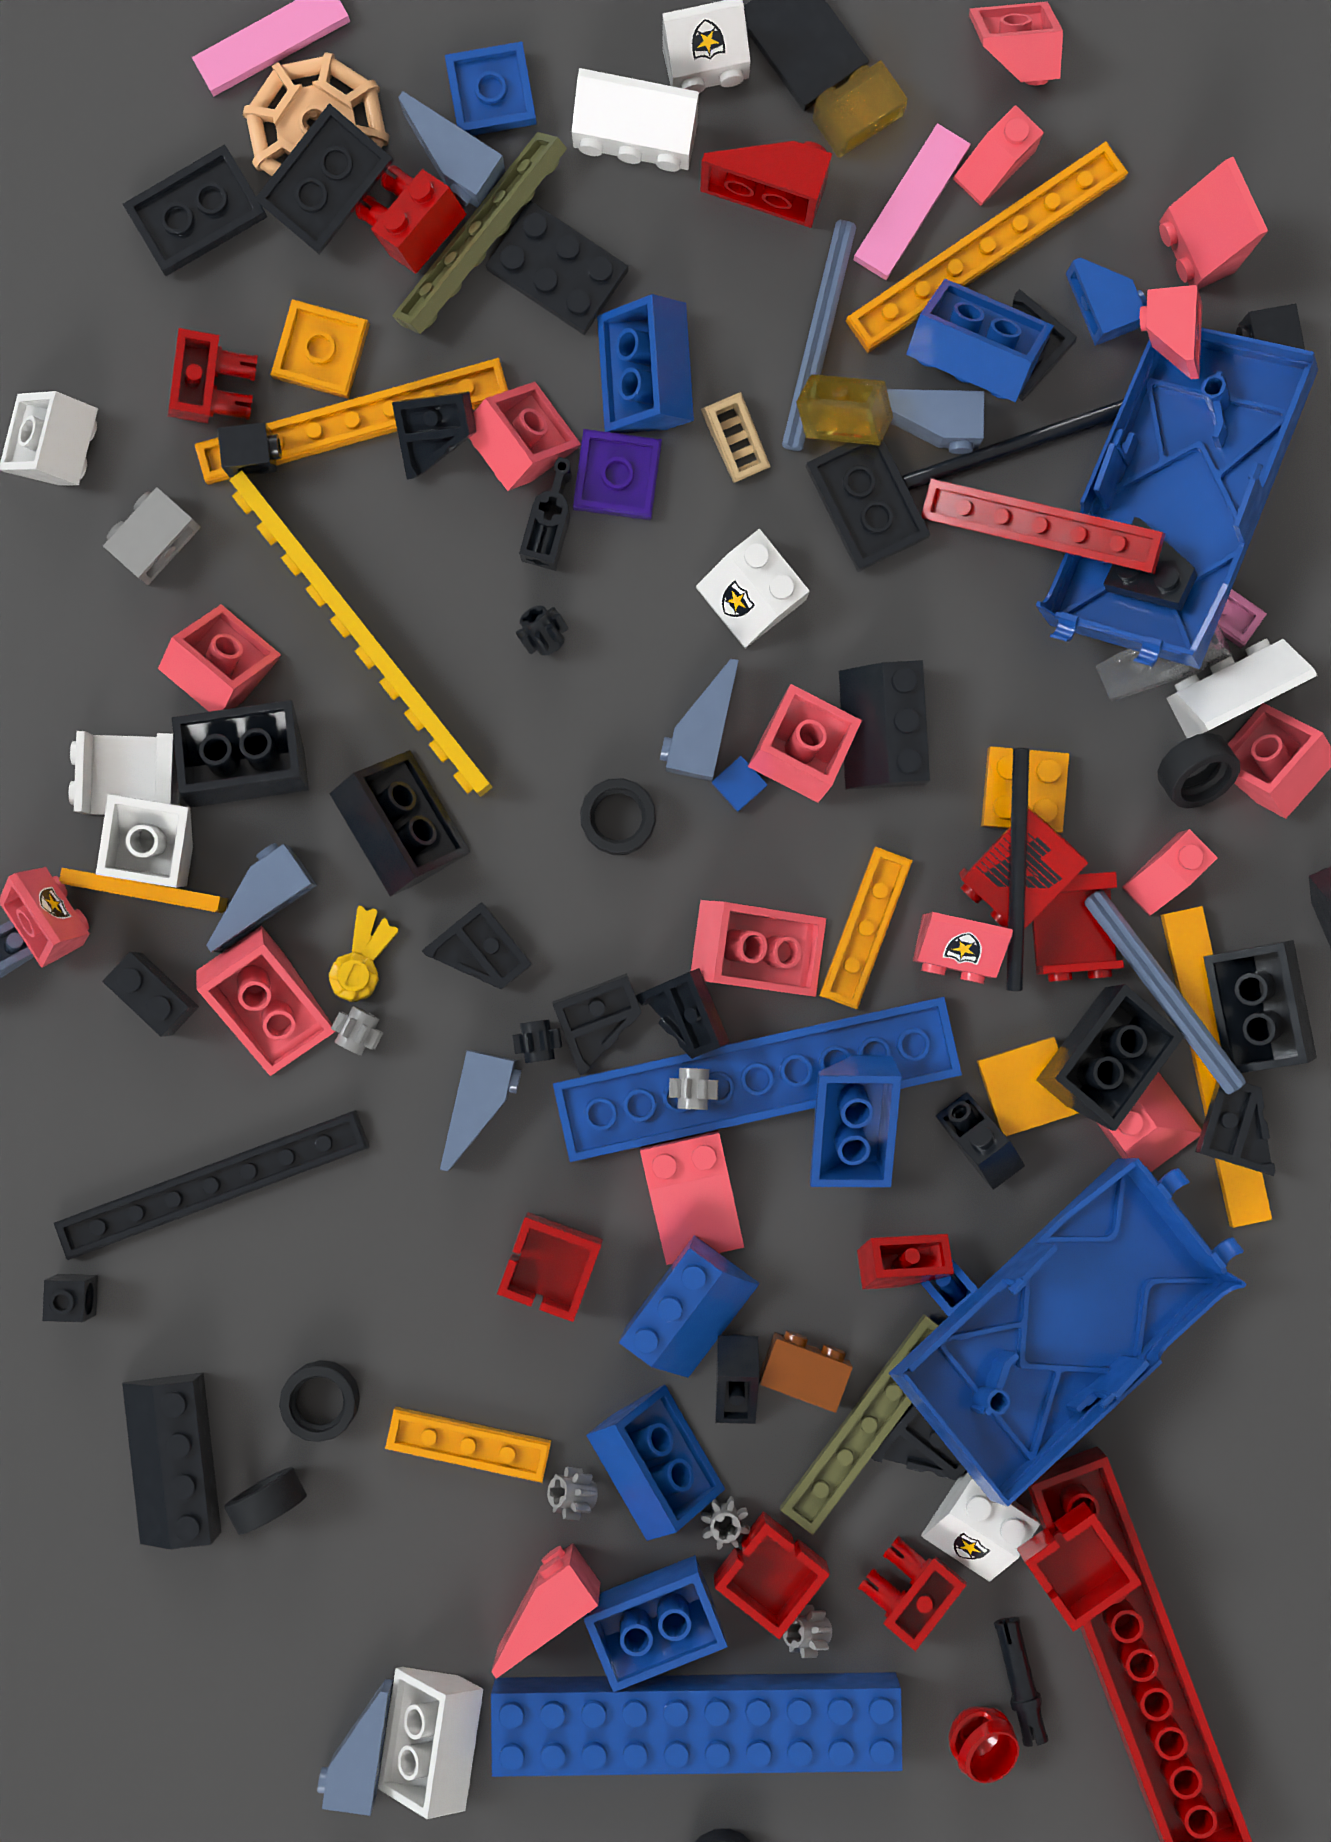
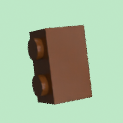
M786 1330L784 1335L774 1332L759 1373V1384L836 1413L853 1368L850 1360L845 1359L846 1352L827 1344L823 1345L822 1350L807 1344V1337L793 1331Z

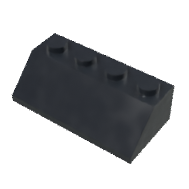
M204 1373L123 1382L122 1387L140 1544L170 1550L211 1545L221 1533Z

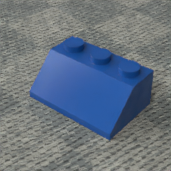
M944 279L920 313L906 355L917 359L924 366L935 367L947 372L963 383H972L986 389L997 398L1008 399L1016 403L1034 370L1054 325L948 279Z
M651 294L598 315L605 432L660 431L694 421L686 303Z
M852 1055L818 1072L810 1170L811 1187H891L901 1087V1074L893 1056Z
M694 1235L626 1325L619 1344L653 1368L689 1378L717 1341L718 1336L723 1333L758 1287L759 1282Z
M666 1385L656 1388L615 1412L586 1434L647 1541L678 1532L725 1490Z
M696 1555L601 1592L598 1606L583 1616L613 1693L728 1647L709 1587Z

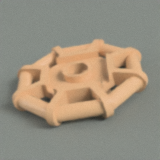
M325 52L322 57L280 65L279 62L271 66L273 71L250 105L244 106L243 117L247 119L254 153L252 164L257 171H265L271 176L281 165L276 159L285 153L287 155L291 153L309 130V125L306 123L307 120L310 118L316 121L329 103L381 148L387 146L390 135L385 131L378 97L380 87L375 80H367L335 59L333 53ZM319 75L317 81H312L313 85L302 87V84L294 85L291 81ZM332 76L352 88L353 91L347 95L330 85V79ZM284 86L287 92L275 109L268 108L281 87ZM361 102H364L369 127L356 125L353 108ZM265 122L274 123L277 130L278 141L269 147L263 124Z

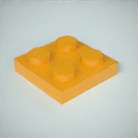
M992 746L988 748L981 827L1008 829L1011 826L1013 748ZM1030 750L1028 806L1057 833H1063L1069 753Z

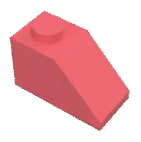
M1015 105L985 135L955 174L953 180L982 206L1036 152L1044 132Z
M1198 285L1149 289L1147 291V306L1140 307L1141 331H1147L1152 347L1187 377L1199 379L1203 305Z
M1190 829L1181 831L1158 851L1122 888L1151 916L1189 887L1218 857Z

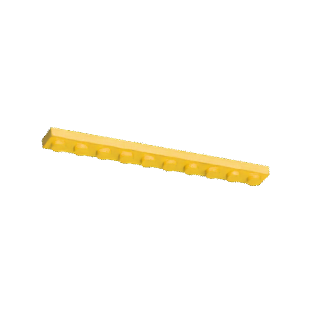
M241 470L229 481L237 489V492L232 495L234 500L246 515L252 510L262 521L256 526L271 546L278 541L286 551V554L280 558L295 576L302 572L311 584L305 589L318 606L322 607L324 604H328L335 613V616L330 619L332 624L344 638L350 634L360 645L354 651L368 669L376 665L381 671L384 678L379 683L393 700L400 696L407 704L409 709L404 714L419 732L425 727L434 738L428 745L443 763L447 759L453 762L459 770L453 776L468 794L475 790L481 797L493 787L244 472Z

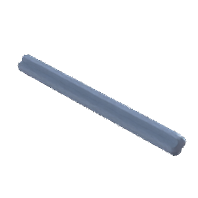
M838 220L835 224L782 446L788 450L801 451L804 446L856 231V225L850 221Z
M1098 890L1085 900V906L1178 1030L1184 1035V1038L1225 1093H1234L1246 1083L1245 1078L1103 890Z

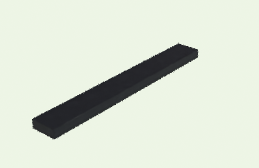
M354 1110L54 1222V1226L67 1260L362 1151L370 1146L358 1113Z

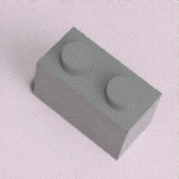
M158 487L152 492L144 493L134 505L135 511L125 522L120 521L111 528L107 535L108 541L103 545L105 549L147 585L154 580L201 528Z

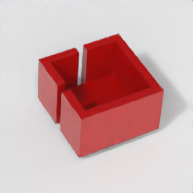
M528 1212L523 1220L512 1252L520 1256L512 1254L497 1295L531 1307L537 1293L544 1296L539 1310L574 1322L603 1239Z
M1084 1501L1054 1522L1058 1528L1057 1531L1051 1534L1046 1527L1016 1548L1073 1632L1142 1584L1102 1524Z
M763 1511L750 1527V1533L745 1534L741 1539L742 1550L734 1548L714 1573V1586L716 1590L780 1640L829 1577L830 1572L826 1560L799 1539L794 1543L792 1533Z

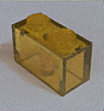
M880 60L871 67L864 65L857 69L850 76L849 82L840 88L831 87L824 91L816 100L813 122L837 157L841 158L904 116L908 98L882 60Z
M811 374L796 401L806 438L880 446L893 419L886 383L880 380Z

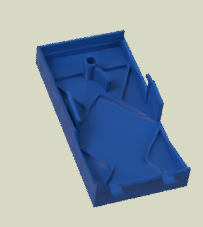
M1202 327L1199 379H1190L1154 349L1149 339L1081 498L1080 513L1130 525L1134 517L1140 518L1152 530L1164 532L1166 534L1164 540L1195 567L1198 576L1182 611L1107 592L1103 583L1112 564L1065 553L1047 596L1042 602L1037 601L1036 607L1048 624L1056 627L1055 632L1050 634L1051 638L1069 642L1074 633L1139 651L1138 657L1134 658L1133 661L1153 667L1158 657L1200 669L1317 375L1318 366L1313 351Z
M1139 1158L1116 1159L889 1372V1375L991 1501L1008 1507L1162 1364L1161 1356L1168 1346L1223 1296L1247 1285L1241 1279L1227 1272L1226 1269L1230 1259L1244 1252L1233 1237L1225 1239L1211 1250L1172 1200L1173 1194L1177 1189L1190 1183L1179 1168L1171 1170L1157 1181Z

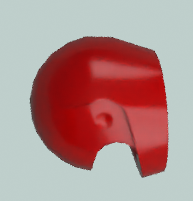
M972 1706L961 1711L952 1722L948 1734L950 1750L958 1761V1767L961 1772L972 1780L979 1783L996 1782L1006 1776L1015 1766L1020 1748L1012 1724L1001 1711L995 1708Z

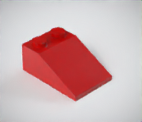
M787 141L704 153L701 163L700 191L812 228L827 185L833 153L827 152L822 145L811 141L804 143Z

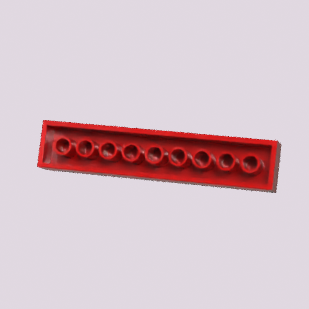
M1096 1446L1056 1461L1028 1487L1043 1530L1047 1527L1051 1534L1057 1531L1058 1528L1054 1522L1084 1501L1142 1582L1140 1586L1081 1626L1080 1629L1160 1842H1252L1108 1457Z

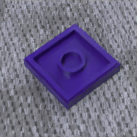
M583 429L573 510L651 520L662 439Z

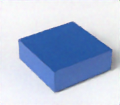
M742 756L711 782L737 813L767 787V784L757 772L748 767V762Z

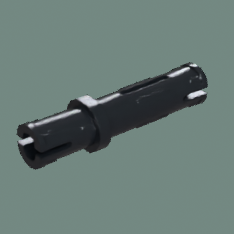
M1010 1617L1008 1624L1006 1618L999 1619L994 1622V1626L997 1630L1013 1696L1011 1697L1010 1704L1012 1710L1017 1713L1023 1745L1032 1747L1033 1740H1036L1037 1746L1045 1744L1049 1739L1041 1714L1042 1698L1034 1685L1020 1628L1019 1617Z

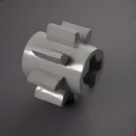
M355 1006L351 1008L349 1014L339 1012L331 1027L332 1030L339 1033L335 1043L358 1055H362L365 1047L371 1050L375 1049L383 1035L382 1031L376 1029L380 1019Z
M679 1068V1078H670L669 1097L678 1098L677 1109L708 1110V1099L718 1100V1080H709L710 1069Z
M566 1467L564 1475L555 1474L547 1491L548 1501L553 1507V1513H562L563 1519L580 1520L581 1513H590L598 1498V1490L595 1482L592 1481V1474H583L582 1468Z
M732 1496L729 1497L727 1503L719 1504L714 1499L712 1501L713 1509L711 1513L701 1512V1520L710 1524V1526L702 1531L703 1538L706 1539L713 1536L716 1539L718 1550L722 1548L723 1543H732L735 1548H738V1536L740 1533H750L749 1526L746 1523L740 1522V1520L746 1518L748 1510L746 1507L737 1510L734 1507ZM725 1516H730L732 1524H728L725 1530L719 1529L718 1522H722Z
M806 1605L783 1634L790 1653L800 1652L802 1658H817L818 1650L829 1649L828 1643L832 1638V1626L829 1619L825 1617V1610H814L813 1605Z

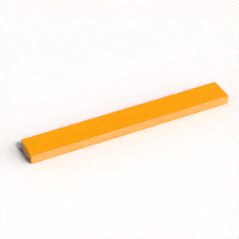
M1105 141L846 318V323L866 352H871L918 320L920 313L944 279L964 287L968 286L1124 180L1128 175V171Z
M495 358L266 423L273 435L278 434L281 443L282 458L276 459V466L396 432L397 427L392 402L469 391L472 409H477L485 398L508 391L500 360ZM218 437L194 444L207 485L232 478L221 467Z
M1203 906L1162 914L1160 916L1176 988L1221 1046L1204 962V956L1213 955ZM1190 1046L1206 1118L1216 1079ZM1215 1158L1229 1226L1235 1228L1272 1220L1262 1173Z

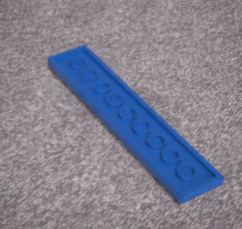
M945 997L735 1042L693 1059L686 1053L553 1083L569 1161H578L815 1108L818 1072L852 1055L893 1056L901 1074L900 1089L961 1076V1068ZM679 1068L710 1069L709 1080H718V1100L708 1099V1110L677 1109L678 1098L669 1097L670 1078H679Z

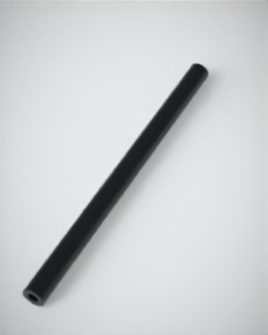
M1124 399L983 447L971 453L905 474L902 478L908 490L930 483L931 479L940 480L1105 423L1116 418Z
M1013 748L1008 928L1013 929L1007 948L1006 990L1008 991L1023 990L1030 748Z

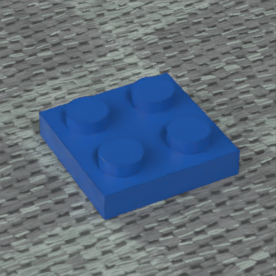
M522 41L445 55L456 123L459 128L474 136L537 124Z

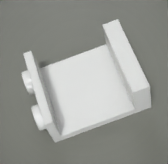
M77 731L76 741H72L70 747L71 763L75 765V781H71L69 785V802L71 805H74L75 812L85 815H105L108 794L180 806L173 734L157 733V737L92 735L85 731Z

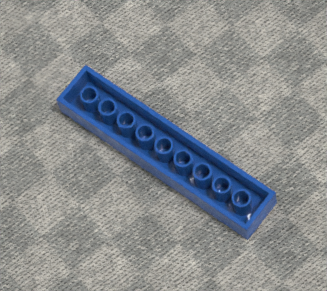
M896 1672L657 1675L614 1693L607 1676L495 1678L491 1692L492 1777L902 1771L901 1686Z

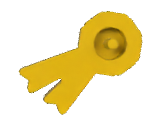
M360 905L356 913L352 952L338 957L333 963L328 976L334 994L349 1002H358L372 995L379 981L374 961L398 934V928L389 926L388 920L384 918L372 936L371 933L377 916V909L366 911Z

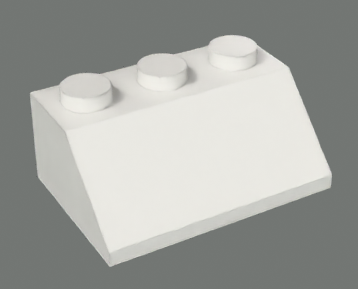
M579 68L572 124L573 147L579 148L582 153L590 156H600L602 153L614 155L621 161L630 164H638L641 161L654 163L665 171L689 170L698 126L699 92Z
M1266 638L1245 649L1248 657L1235 663L1232 656L1210 667L1212 675L1199 680L1197 674L1175 684L1177 692L1166 699L1188 739L1197 734L1207 732L1318 675L1314 668L1284 639L1270 645Z
M406 1667L395 1668L377 1789L426 1819L465 1811L483 1688L458 1675Z

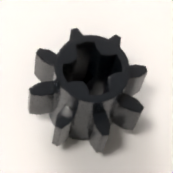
M540 605L530 608L521 616L519 622L522 629L516 631V635L529 654H533L537 650L540 655L545 656L561 648L565 641L562 633L569 628L555 607L547 611L544 606Z
M550 1019L520 1023L521 1034L512 1035L515 1054L524 1053L525 1063L555 1059L554 1049L562 1047L560 1028L551 1029Z

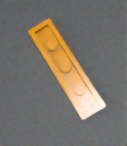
M876 846L874 847L819 996L853 1009H858L913 860Z
M61 868L59 878L61 884L217 913L225 912L228 898L96 875L95 873Z
M395 1407L385 1449L542 1483L552 1440Z

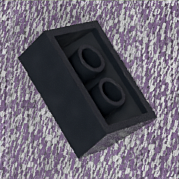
M923 660L881 662L839 670L840 709L862 720L844 759L845 790L921 786L930 781Z
M292 700L172 717L178 791L190 808L309 790L305 751Z
M410 750L354 772L329 793L390 897L422 882L470 853V850Z
M1294 940L1204 956L1221 1048L1240 1073L1306 1064L1317 1058Z
M1126 984L1105 987L1036 1081L1065 1106L1112 1131H1116L1184 1038V1035Z

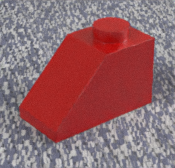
M948 1234L870 1238L857 1250L862 1290L904 1287L954 1274Z

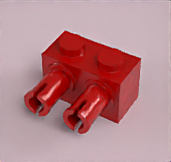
M392 165L388 167V171L395 175L396 179L384 172L381 178V185L385 190L392 192L398 198L387 208L373 196L366 195L363 201L371 206V208L369 209L360 203L356 208V216L372 226V232L389 256L416 274L467 214L450 187L424 169H421L415 178H412L398 166Z
M179 328L167 417L208 424L209 417H213V414L216 413L250 420L253 395L217 390V385H214V377H218V374H224L254 381L258 355H247L222 350V346L218 345L220 335Z
M898 1536L891 1545L903 1554L904 1558L891 1547L887 1549L883 1557L887 1558L911 1579L910 1584L912 1587L909 1591L906 1592L904 1590L901 1593L881 1576L875 1568L870 1571L866 1578L874 1583L879 1590L866 1579L862 1581L857 1589L863 1591L886 1611L884 1616L887 1619L883 1624L916 1652L968 1583L937 1556L933 1560L931 1558H928V1560L924 1559Z

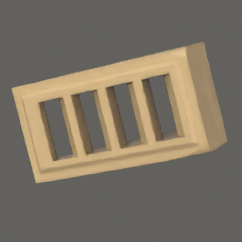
M741 392L701 409L733 483L771 467ZM734 408L737 416L720 423L717 415ZM740 423L743 431L726 438L723 430ZM745 438L748 439L749 446L733 453L731 452L729 445ZM751 453L755 454L757 460L739 468L737 467L735 460Z

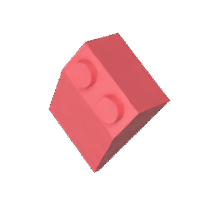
M1234 157L1223 161L1169 206L1159 221L1161 238L1167 247L1171 246L1177 259L1176 269L1179 277L1183 282H1188L1189 285H1198V289L1234 274L1268 232Z
M700 900L691 971L699 968L705 982L816 997L827 918L730 902Z
M262 926L196 970L197 991L270 1076L336 1032L331 1029L333 1024L287 956Z
M718 1130L640 1147L666 1265L674 1263L694 1235L718 1253L744 1248Z
M573 1543L564 1550L561 1546H558L542 1558L543 1565L540 1566L498 1645L492 1673L496 1679L598 1606L601 1582Z

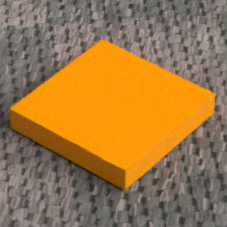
M292 299L270 375L273 379L349 399L370 326L369 321Z
M1049 1037L977 1060L997 1126L1006 1136L1078 1114L1077 1111L1065 1106L1036 1081L1058 1051L1055 1037Z

